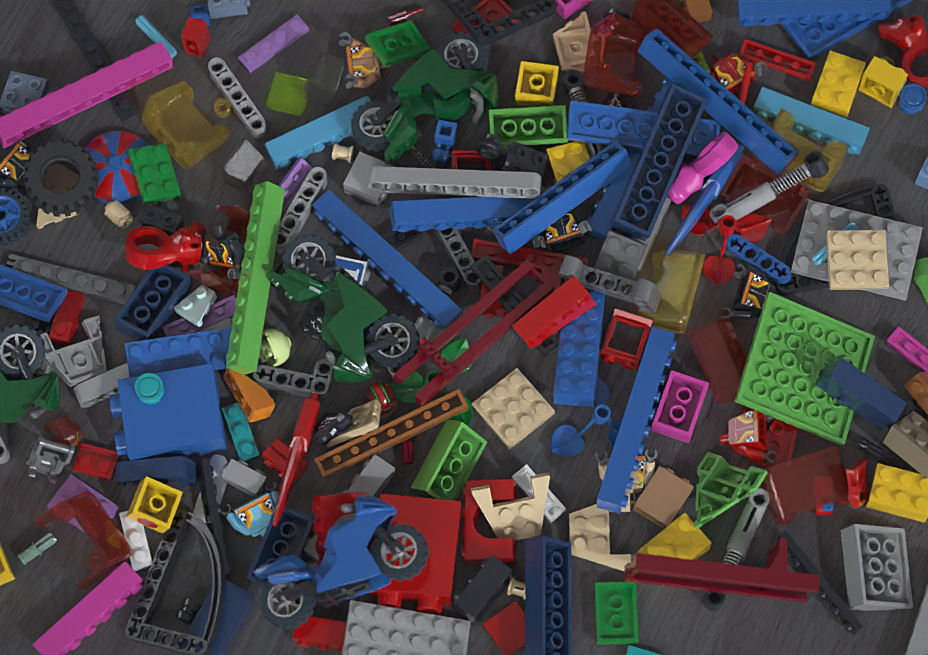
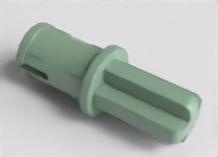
M52 533L46 534L37 542H32L30 547L18 554L19 559L26 565L36 556H41L43 551L56 543V538Z

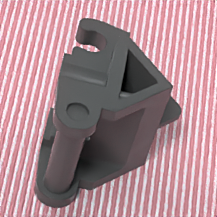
M39 436L38 439L29 444L26 464L29 465L27 468L28 477L35 478V472L46 474L48 481L55 484L56 474H60L63 466L70 463L75 446L71 444L67 446L47 440L44 436Z

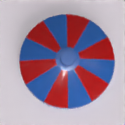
M124 131L108 132L96 137L85 147V151L89 152L92 155L93 161H95L99 176V187L96 190L95 199L104 203L117 200L123 204L141 196L128 155L129 149L148 146L139 136Z

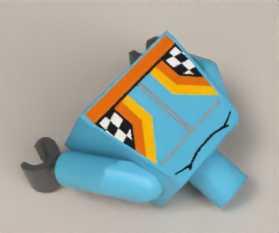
M273 482L274 488L268 489L265 484L266 493L235 509L226 504L229 511L224 513L220 509V513L223 517L227 518L235 530L245 536L252 535L255 537L261 534L263 538L277 503L279 493L277 492L276 482Z

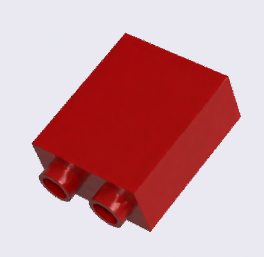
M380 494L381 500L396 508L397 516L391 525L397 526V524L401 523L416 528L425 537L429 545V558L426 560L428 562L426 567L421 569L422 572L419 575H414L413 579L409 580L407 578L405 581L391 579L389 585L369 592L370 597L377 599V605L400 609L402 601L418 603V611L431 614L441 613L442 605L452 606L462 515L461 502ZM403 538L397 539L396 541H400L402 543ZM407 539L405 548L413 545V542ZM415 549L410 551L412 557L414 556ZM387 554V559L390 561L394 557L393 554ZM406 558L404 560V565L409 563L411 560ZM397 559L393 566L399 567L400 561Z

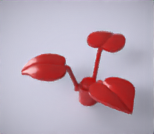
M683 205L682 220L691 206ZM707 208L689 232L702 236L706 233L707 229L713 230L719 226V232L724 238L720 257L710 256L704 261L703 272L705 276L718 286L728 283L734 276L736 268L731 258H723L728 236L732 235L735 230L737 233L740 232L741 237L749 242H758L766 235L771 219L762 215L747 214L736 221L733 216L725 215L714 224L710 217V209Z

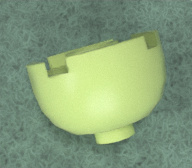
M264 329L259 358L262 363L266 360L267 364L271 367H278L283 364L290 354L291 341L289 337L285 336L278 329Z

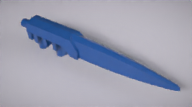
M739 144L731 158L713 172L703 184V187L700 189L702 192L679 225L665 252V256L669 255L689 233L712 200L717 199L724 185L743 159V154L741 153L744 149L743 145Z

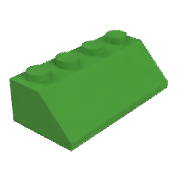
M565 105L489 110L490 134L499 136L501 143L506 146L513 142L521 145L568 143V140H566L567 120Z
M448 419L410 488L423 498L456 501L487 441L462 421Z

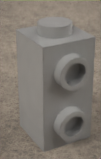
M231 459L229 463L224 465L221 471L223 481L254 498L260 496L265 489V484H268L265 477L266 474L259 469L254 471L248 468L249 465L242 460L235 461Z

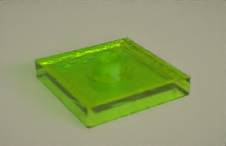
M276 72L266 108L303 116L313 81Z

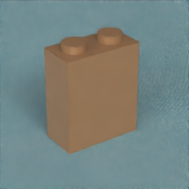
M659 466L635 503L633 511L665 529L675 521L693 493L694 486H692L688 479L679 478L674 475L675 473L671 469Z

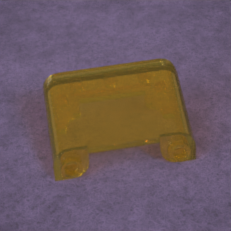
M183 80L150 95L142 114V120L144 125L161 144L166 143L168 152L184 169H189L229 139L231 132L221 123L213 127L192 104L194 91Z
M782 108L771 128L798 151L790 167L783 172L789 174L788 171L790 173L791 170L795 171L794 168L798 169L797 167L804 163V158L808 153L819 151L829 166L828 173L821 178H813L811 176L806 179L804 177V181L801 179V183L817 192L825 191L842 168L849 147L838 141L829 142L824 149L791 130L794 126L795 118L790 112Z
M658 249V252L653 253L651 263H654L650 282L657 286L662 296L655 314L638 309L637 315L653 320V327L685 335L706 253L674 249L669 255L665 256L667 249Z

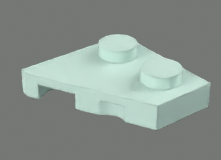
M202 284L176 305L174 309L178 315L200 328L203 324V316L208 315L211 305L214 304L217 298L216 293Z

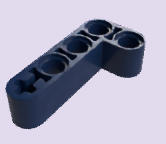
M181 456L117 462L115 484L121 486L139 485V482L147 476L161 483L176 482L182 486L196 485L197 464Z

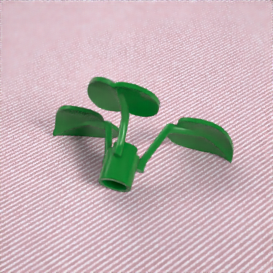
M460 339L451 343L442 351L441 357H445L447 363H452L469 348L467 340ZM471 364L461 373L467 371L471 367ZM441 370L430 371L426 376L424 385L422 376L414 372L407 381L400 385L394 381L388 388L400 401L408 404L416 403L417 398L415 394L441 373ZM444 388L441 389V392L443 393V395H444V396L447 395V392L445 391V389H444ZM463 396L469 410L449 420L462 421L469 427L473 418V408L470 401Z

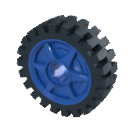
M1 188L0 216H6L0 220V245L5 247L7 243L13 245V241L16 240L18 242L20 241V236L24 237L26 235L25 231L29 230V224H31V213L26 201L19 193H14L11 189L7 191L6 188Z

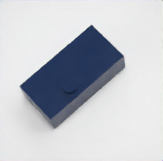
M169 265L150 269L116 316V330L137 341L156 339L163 326H165L175 312L174 307L184 299L190 290V276Z
M844 358L828 364L815 384L836 399L839 405L849 408L879 430L896 423L907 402Z
M227 580L222 619L210 655L227 654L257 601L254 594ZM212 589L189 627L187 635L203 637L211 606ZM188 640L182 642L181 649H185L188 646ZM195 645V649L200 651L204 649V646L200 648Z

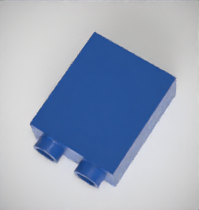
M212 364L153 373L162 380L165 390L164 396L155 404H145L138 398L134 386L139 376L117 380L119 393L110 395V406L113 418L122 417L124 431L115 432V443L119 456L127 454L130 461L175 456L191 457L227 450L217 376Z

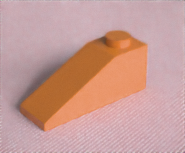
M226 368L223 378L248 421L251 423L270 417L275 404L267 391L246 375Z

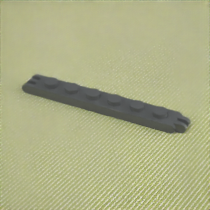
M9 254L8 259L15 262H6L7 267L61 286L67 290L86 293V295L125 304L137 288L135 285Z

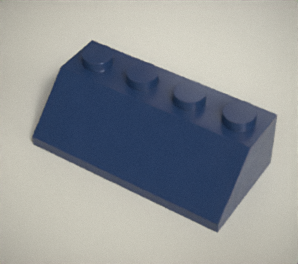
M285 507L277 526L274 527V510L246 579L262 588L263 585L266 586L268 579H260L254 574V571L259 569V566L265 563L271 564L276 562L279 557L284 555H296L300 558L315 518Z

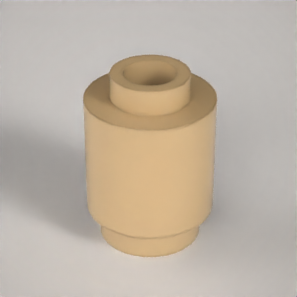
M111 201L106 205L105 215L118 227L126 228L133 221L131 212L119 201Z

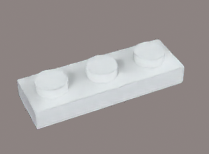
M526 464L511 479H514L517 486L527 497L534 496L530 476L536 474ZM548 489L544 516L552 523L566 511V508Z
M128 511L119 513L133 570L138 571L149 568L152 564V557L144 525L126 518Z

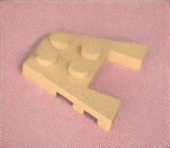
M548 473L530 476L534 496L493 504L489 485L471 489L472 495L498 538L519 540L541 535L550 480Z
M630 493L626 494L629 496L626 508L622 507L621 512H630ZM597 504L570 513L571 555L625 571V565L632 562L631 554H610L609 512L611 511L597 508Z

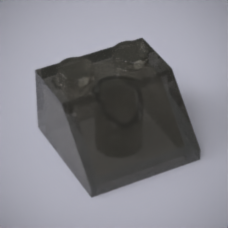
M243 137L220 167L224 182L243 194L246 189L249 190L252 187L256 176L263 173L266 164L264 157Z

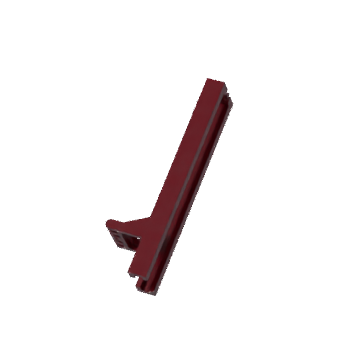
M527 259L433 341H428L423 337L419 341L418 354L394 373V380L400 385L431 358L439 366L441 373L415 394L417 398L416 403L422 407L511 330L513 324L552 294L555 286L549 280H546ZM527 274L530 277L535 276V280L538 283H542L538 289L452 363H447V359L441 357V353L438 352Z
M784 537L767 552V564L764 568L635 553L633 561L625 565V582L801 603L808 601L807 592L817 593L819 591V575L788 571V541Z

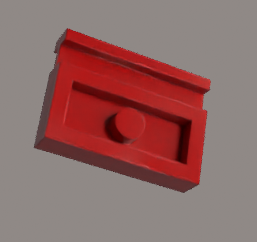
M81 443L73 471L112 481L116 470V463L120 456L116 451Z

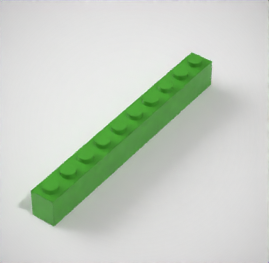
M268 181L255 185L253 190L251 214L244 245L245 254L241 263L242 269L238 281V294L235 300L236 306L232 318L230 343L226 355V368L244 375L257 371L271 275L268 272L273 269L285 194L284 188Z

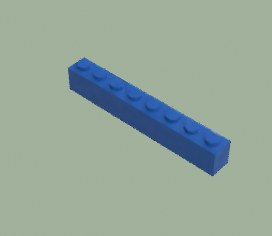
M737 0L736 8L738 26L750 27L759 24L769 26L778 23L788 25L798 22L807 24L817 21L826 23L837 20L839 22L847 20L864 21L866 19L883 20L889 18L891 3L890 0Z
M614 141L494 228L493 232L499 245L509 254H512L630 168L632 163L626 149Z
M471 197L392 201L389 209L392 231L407 232L409 230L426 231L428 229L497 227L535 198Z

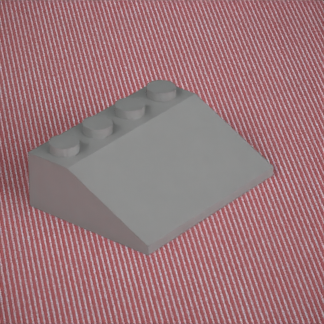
M854 524L842 529L841 538L849 609L861 611L912 609L913 600L905 529Z

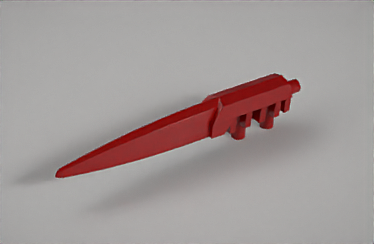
M316 392L311 393L310 399H304L288 451H290L277 498L273 520L274 527L277 526L284 512L304 455L307 456L311 436L321 407L320 402L317 401L319 394Z

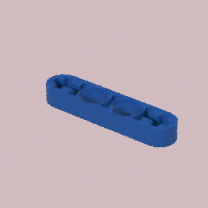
M732 234L727 238L726 246L730 253L758 271L764 272L766 276L779 284H785L790 281L791 271L787 265L740 235ZM738 241V244H739L740 247H738V246H736V245H734V246L732 247L731 242H734V243H735V242ZM748 250H754L756 255L753 258H747L745 253ZM764 260H770L772 265L769 268H763L761 263ZM777 271H779V272H781V273H783V272L785 271L786 276H783V275H782L781 277H779V274H778Z

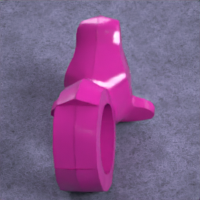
M722 132L699 153L693 162L685 163L682 161L667 195L669 199L676 204H680L689 195L701 189L704 184V177L715 172L735 153L739 146L735 139L727 132Z

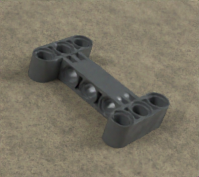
M565 255L558 273L564 282L575 276L583 287L634 303L639 309L651 314H655L662 296L657 286L648 280L638 279V282L585 266L581 260L569 255ZM596 275L595 281L588 282L590 276ZM609 281L615 282L613 287L606 288V284ZM627 287H633L630 294H624Z

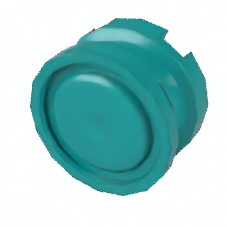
M145 373L139 376L135 382V392L140 401L145 404H155L164 396V385L156 374Z

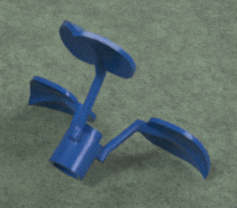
M598 376L593 407L595 410L591 421L578 434L573 426L562 425L558 427L552 436L551 450L553 453L562 457H573L581 453L585 447V442L580 436L593 423L602 425L607 422L608 428L612 430L608 435V441L614 448L623 419H617L614 425H611V418H609L611 415L610 408L604 405L610 396L609 388Z

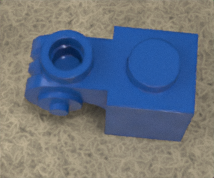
M438 120L434 136L437 148L432 151L434 162L447 164V161L451 158L450 149L454 150L458 134L457 123Z

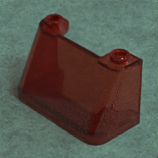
M616 12L598 22L590 31L582 83L590 88L633 98L638 96L642 90V83L638 79L633 80L636 58L643 40L649 33Z
M743 154L720 195L724 196L723 200L729 203L766 181L774 183L773 180L776 181V178L779 180V177L782 178L783 174L778 175L768 165L748 154ZM795 183V186L792 184V187L788 186L789 189L785 188L786 191L783 190L780 194L776 193V199L754 210L753 213L770 218L771 224L774 225L772 229L780 234L788 233L814 193L799 183Z
M836 446L765 469L768 473L760 484L761 488L767 491L770 498L768 506L776 525L781 523L783 526L793 522V518L797 514L830 503L839 505V507L850 504L848 501L849 488L840 452Z

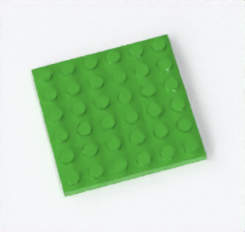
M769 292L766 294L734 402L836 444L843 445L845 444L854 412L847 407L839 405L836 399L815 384L824 368L840 358H844L865 373L875 336Z

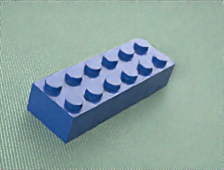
M586 289L596 303V306L561 328L553 393L554 404L594 407L605 309V294Z

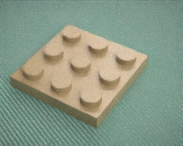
M885 230L826 232L829 290L889 288Z
M518 368L471 404L473 409L509 450L555 414V410Z

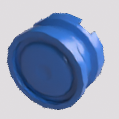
M908 84L901 90L898 99L899 107L905 113L915 114L923 109L927 93L918 84Z

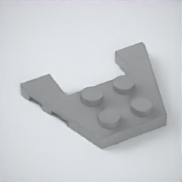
M99 315L83 320L81 323L88 340L58 350L54 349L47 332L41 334L46 348L44 359L69 387L107 372Z

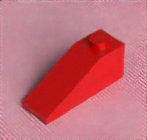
M67 290L68 293L58 308L50 330L49 339L52 345L60 347L73 345L86 293Z

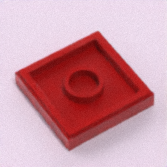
M516 601L483 623V627L503 655H512L525 646V613Z

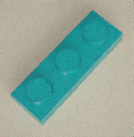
M235 403L222 408L240 460L248 462L259 458L260 455L247 418L239 404Z

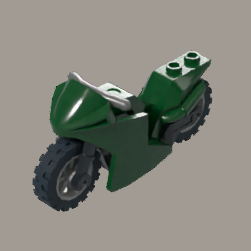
M452 33L448 38H443L442 43L438 44V50L432 49L424 54L404 73L398 82L396 80L393 81V88L387 90V102L374 100V102L370 103L368 101L364 106L358 107L357 112L353 113V119H351L354 140L358 141L359 146H364L369 151L371 149L375 150V152L381 149L386 150L384 153L385 163L389 165L392 161L398 160L404 151L411 149L415 145L418 135L414 117L420 114L435 115L436 120L454 122L465 115L469 108H474L476 111L471 121L473 124H477L482 114H489V110L496 109L499 97L497 76L492 72H483L487 63L485 45H480L470 33ZM473 52L475 56H469L468 54ZM449 54H452V55L455 56V57H451V58H448V59H447V57H448ZM365 122L370 124L369 126L363 127ZM373 130L371 135L366 131Z
M313 234L299 235L298 238L291 240L289 246L285 248V254H283L284 274L280 275L272 270L268 272L272 276L270 281L278 288L282 286L286 290L284 294L291 301L296 299L299 303L305 304L318 299L323 300L325 315L322 318L321 335L333 350L341 353L339 358H336L331 351H327L325 354L330 364L334 367L335 381L352 383L370 380L374 375L370 366V358L372 357L384 367L396 368L403 367L418 354L420 335L416 326L402 315L390 314L343 267H336V254L332 246L321 236ZM307 247H315L311 255L308 253ZM304 249L305 253L299 256L298 253ZM318 250H320L323 257L314 258ZM296 258L300 259L303 262L297 267L295 263ZM306 266L307 272L304 273L300 269ZM390 327L399 328L395 335L392 334ZM387 329L389 333L381 336L382 332ZM404 330L407 337L398 339L400 333ZM408 341L407 347L404 350L401 342ZM400 349L402 353L394 355V350ZM391 350L390 355L384 353Z
M20 323L11 324L0 331V423H14L26 413L31 402L35 403L34 410L30 414L33 419L40 416L45 410H57L60 406L61 392L58 374L53 370L45 374H34L44 361L46 348L41 334L32 326ZM15 336L16 346L8 343L7 340ZM18 336L25 337L27 340L24 343L19 342ZM29 342L33 345V350H27L26 345ZM4 345L13 350L4 354ZM26 353L33 354L30 361ZM11 355L14 358L13 364L5 357Z

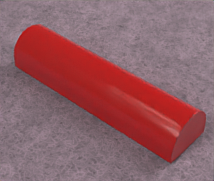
M744 39L738 55L755 63L763 61L768 68L809 82L812 79L817 64L748 39Z

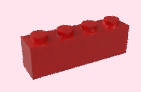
M309 616L307 618L309 620L305 624L302 623L300 627L294 629L293 641L297 643V646L302 648H309V645L317 646V649L322 651H329V648L336 649L338 653L342 654L346 622Z

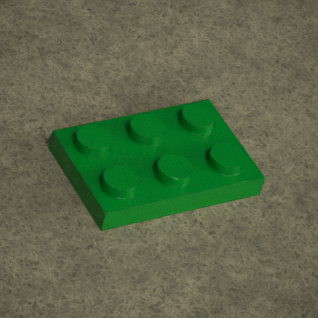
M412 21L369 33L365 37L366 42L384 67L424 55L431 50V47Z
M166 143L129 149L128 155L143 204L180 198L181 192Z
M595 583L597 645L638 644L636 583Z

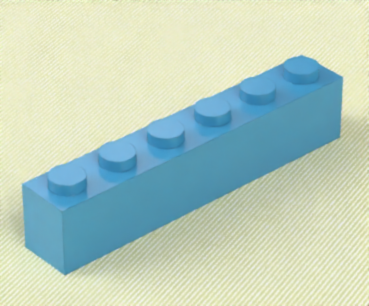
M762 87L753 109V113L761 120L772 121L777 126H785L795 133H803L813 140L824 141L829 146L842 148L850 154L860 155L870 129Z
M368 95L265 143L266 152L275 169L286 168L298 158L305 159L313 152H320L330 144L339 143L343 138L353 136L351 128L353 113L357 112L359 106H364L366 102L370 101ZM365 122L363 127L369 126L370 124Z

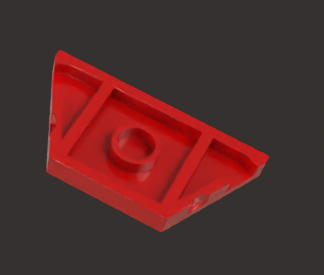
M860 458L846 470L849 488L848 501L851 502V507H861L868 500L869 476L866 475V464H869V458Z

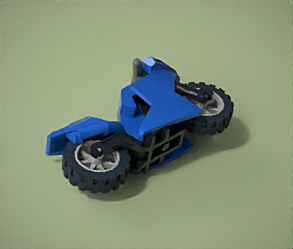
M360 494L355 499V504H343L341 506L343 512H353L356 515L355 519L342 521L330 528L324 543V547L327 550L319 566L312 569L296 555H284L279 557L278 561L271 564H262L259 566V569L254 571L258 578L268 579L266 586L263 585L261 589L262 594L259 595V601L261 602L259 608L263 612L262 615L278 628H298L301 626L300 624H305L309 620L307 619L309 616H312L314 612L313 607L316 606V603L325 608L333 604L338 606L341 600L354 599L357 596L389 585L391 579H398L399 581H405L407 578L409 580L413 579L414 575H419L422 572L421 569L426 567L428 563L426 560L429 558V545L425 537L411 525H403L401 523L397 524V526L391 525L397 516L396 508L380 498ZM403 538L402 543L400 541H396L397 539ZM407 539L411 540L413 545L405 548ZM415 549L414 556L412 557L410 551ZM387 554H393L394 557L388 561ZM406 558L411 560L409 563L404 565V560ZM397 559L400 561L399 567L393 566ZM274 602L281 603V605L275 610ZM286 607L287 615L279 614ZM296 607V611L291 613V608Z

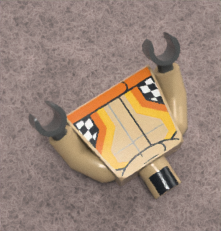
M648 447L646 448V460L645 456H638L637 460L640 461L639 468L632 475V478H634L632 490L628 489L627 493H630V504L635 503V493H641L643 487L647 486L654 475V459L657 457L656 448L653 455H649ZM605 450L603 458H598V452H595V458L599 461L598 469L602 481L610 460Z

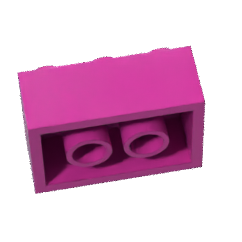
M671 370L651 431L689 444L708 391L709 383Z

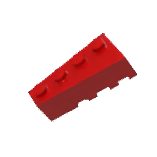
M572 276L513 324L512 327L531 349L596 306V303L577 278Z

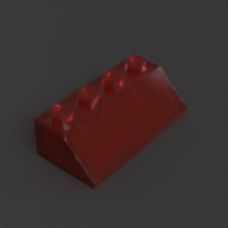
M673 0L636 1L631 20L647 34L658 29L691 59L695 58L713 38L709 31Z
M715 320L689 331L687 334L717 403L735 401L747 358L730 320Z

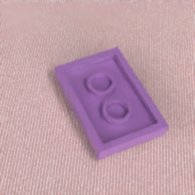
M72 474L47 505L51 511L95 541L120 509L119 506Z

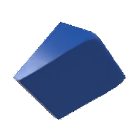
M208 4L190 6V17L201 18L209 26L210 13Z

